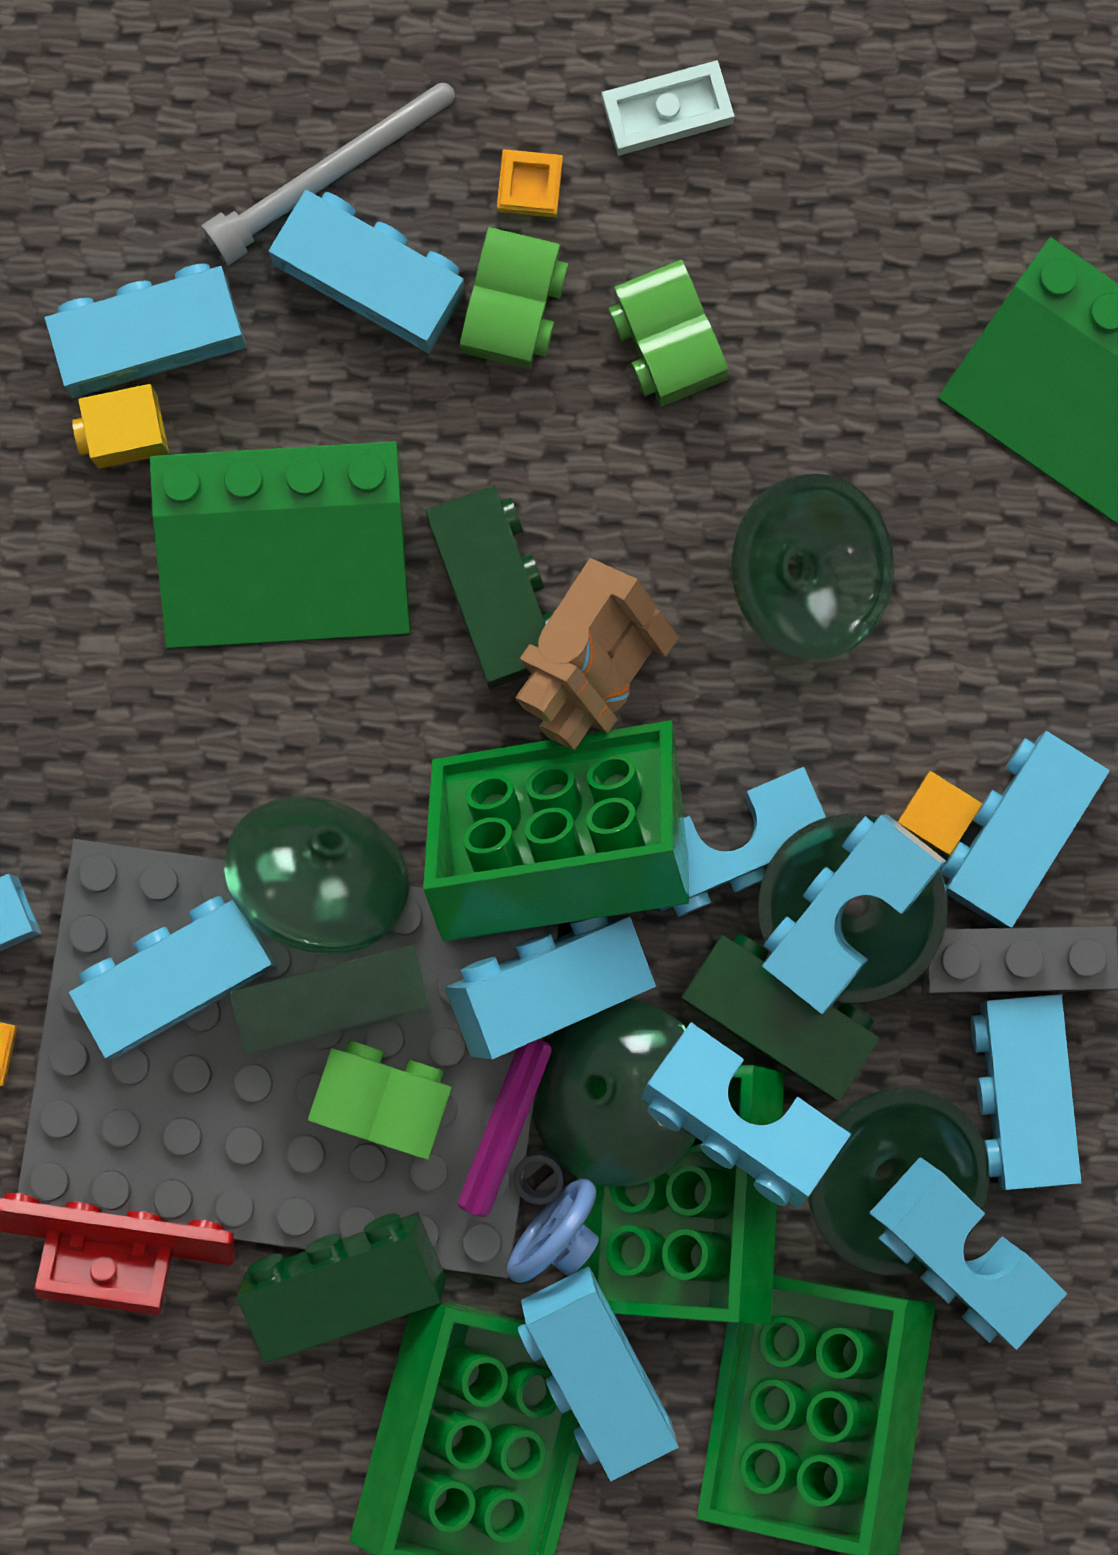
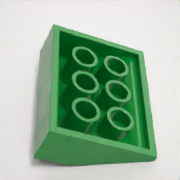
M1050 237L1007 296L937 399L1118 525V283Z
M397 441L150 456L152 516L167 649L410 634L401 460Z
M672 720L610 730L608 734L603 731L585 734L575 750H571L553 740L432 759L423 891L442 941L689 904L688 851L675 731Z
M585 1060L577 1180L587 1179L595 1185L596 1199L583 1225L599 1237V1241L590 1257L576 1272L588 1266L590 1267L614 1314L770 1325L777 1204L768 1200L756 1190L753 1185L756 1179L736 1165L732 1169H728L710 1159L701 1150L700 1145L702 1141L682 1127L679 1131H673L659 1123L649 1114L647 1108L650 1104L641 1099L647 1083L662 1063ZM741 1065L728 1086V1098L734 1112L744 1121L755 1125H768L781 1119L785 1072L754 1065Z
M773 1275L770 1325L727 1322L697 1519L850 1555H898L936 1303L881 1292Z
M441 1300L439 1304L409 1314L349 1539L351 1543L371 1555H536V1553L537 1555H555L581 1454L574 1430L581 1426L572 1409L562 1414L557 1407L546 1383V1379L553 1376L544 1357L534 1362L527 1352L518 1331V1327L525 1324V1321Z

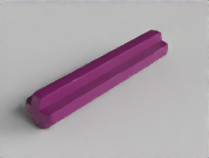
M537 1039L517 1048L458 1200V1207L463 1211L479 1217H487L491 1212L552 1052L551 1046L544 1041Z

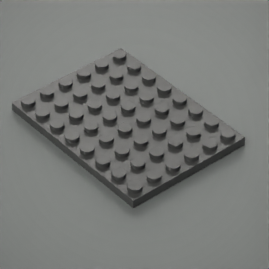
M73 839L17 1193L34 1197L40 1204L64 1207L69 1202H82L99 1208L101 1213L126 1216L130 1211H144L155 1214L162 1218L163 1222L187 1225L192 1220H206L221 1225L225 1229L224 1231L232 1232L234 1239L300 1249H306L315 1240L330 1234H339L343 1239L363 1232L364 1227L368 1223L387 1214L396 1213L400 1218L419 1212L442 1269L509 1278L507 1264L513 1251L520 1195L514 1185V1174L520 1161L527 1154L534 1099L490 1214L487 1217H479L463 1211L458 1207V1200L516 1049L495 1059L471 1057L445 987L462 980L463 976L460 970L472 963L496 957L499 964L517 956L518 952L515 946L525 940L546 933H551L553 940L556 939L559 924L442 941L423 888ZM222 896L225 904L234 898L240 901L277 968L118 1058L105 1059L69 994L71 990L82 985L78 975L107 958H112L115 965L137 954L133 946L135 942L162 927H167L170 934L187 926L192 923L188 913L210 899ZM348 1040L384 1051L381 1064L405 1071L409 1059L444 1071L440 1083L451 1086L452 1090L428 1160L308 1121L331 1048L345 1052Z

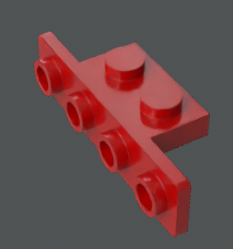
M7 1193L3 1198H0V1232L46 1238L34 1288L37 1298L160 1316L172 1257L224 1265H233L236 1253L234 1234L224 1231L225 1229L221 1225L211 1221L192 1220L187 1225L163 1222L159 1216L144 1211H130L126 1216L101 1213L99 1208L82 1202H69L64 1207L40 1204L34 1197L20 1193Z

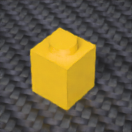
M151 384L78 399L82 417L72 420L77 448L80 455L89 454L90 459L98 469L148 459L150 456L169 454L158 396Z

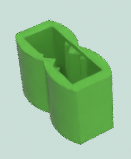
M488 227L462 331L460 353L530 370L534 355L546 357L554 321L544 319L549 296L561 298L568 269V263L558 261L560 244Z
M682 259L614 287V296L617 304L608 307V312L620 341L632 338L640 359L631 362V366L644 396L655 393L660 407H663L728 380V367Z
M348 1040L345 1052L331 1048L308 1121L428 1160L452 1090L451 1086L440 1083L444 1071L409 1059L405 1071L381 1064L384 1051Z

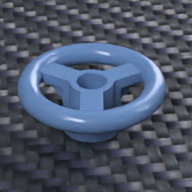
M580 1179L570 1183L561 1190L556 1199L547 1203L533 1219L509 1257L507 1274L512 1281L517 1283L529 1281L550 1264L554 1265L564 1275L570 1276L587 1261L599 1241V1237L583 1225L596 1199V1188L591 1181Z

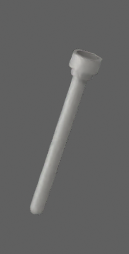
M447 83L436 84L240 215L233 211L224 216L220 212L200 226L211 246L213 244L216 245L221 253L219 257L228 267L248 254L246 247L254 242L252 237L254 234L296 206L305 189L316 194L449 106L455 98L453 88Z

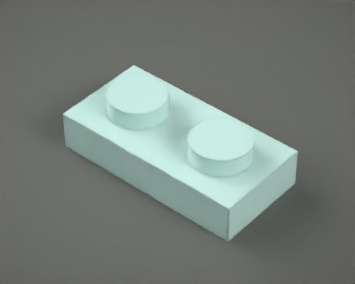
M718 60L604 91L601 96L618 156L734 123V113Z

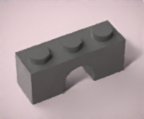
M1117 927L926 930L921 933L922 995L985 994L997 992H1104L1118 989Z

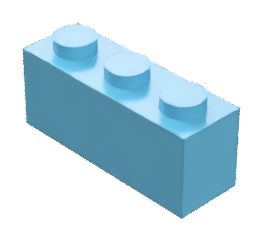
M305 189L268 251L273 266L429 354L466 293L464 278L458 276L460 268L436 252L429 251L425 257L405 246L408 239L385 223L377 222L373 228L354 217L356 210L340 197L325 192L322 198Z
M208 264L191 265L177 271L174 280L153 286L150 281L133 282L120 287L116 291L117 296L98 302H94L92 298L74 299L58 307L59 313L45 317L63 384L72 398L247 348L222 266L210 269Z
M1048 731L1041 734L1035 743L1026 738L1023 739L1005 768L1014 774V777L1002 795L994 790L989 793L973 819L982 828L970 847L962 842L957 844L940 872L949 878L942 890L943 893L998 928L1013 927L1110 771Z
M222 896L210 899L188 913L192 923L172 934H170L167 927H162L135 942L133 946L137 954L117 965H115L112 958H107L78 975L82 985L71 990L69 994L105 1059L118 1058L277 968L240 901L234 898L225 904Z
M606 916L570 922L572 932L554 940L551 933L525 940L515 946L518 952L517 956L499 964L496 957H490L462 968L460 971L463 979L446 986L445 990L470 1056L495 1059L656 987L631 918Z
M1062 994L981 1002V1015L971 1016V1037L974 1052H985L987 1077L977 1078V1096L981 1115L991 1114L993 1139L984 1140L983 1142L984 1164L987 1177H997L998 1188L1004 1190L1081 1183Z
M589 1266L521 1300L526 1323L518 1327L520 1337L534 1362L544 1357L553 1376L546 1379L549 1391L562 1414L572 1409L581 1427L575 1429L574 1434L584 1457L590 1465L600 1461L610 1481H613L679 1448L671 1420Z

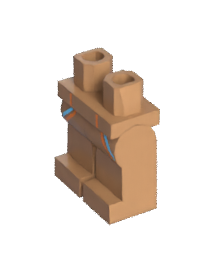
M589 558L543 628L539 637L538 647L529 644L520 657L521 662L530 671L531 676L515 697L525 710L543 720L539 728L548 738L571 750L576 749L591 726L608 734L618 719L613 712L619 710L625 704L630 694V682L651 652L654 651L666 657L679 638L661 611L656 609V604L638 579L592 558Z

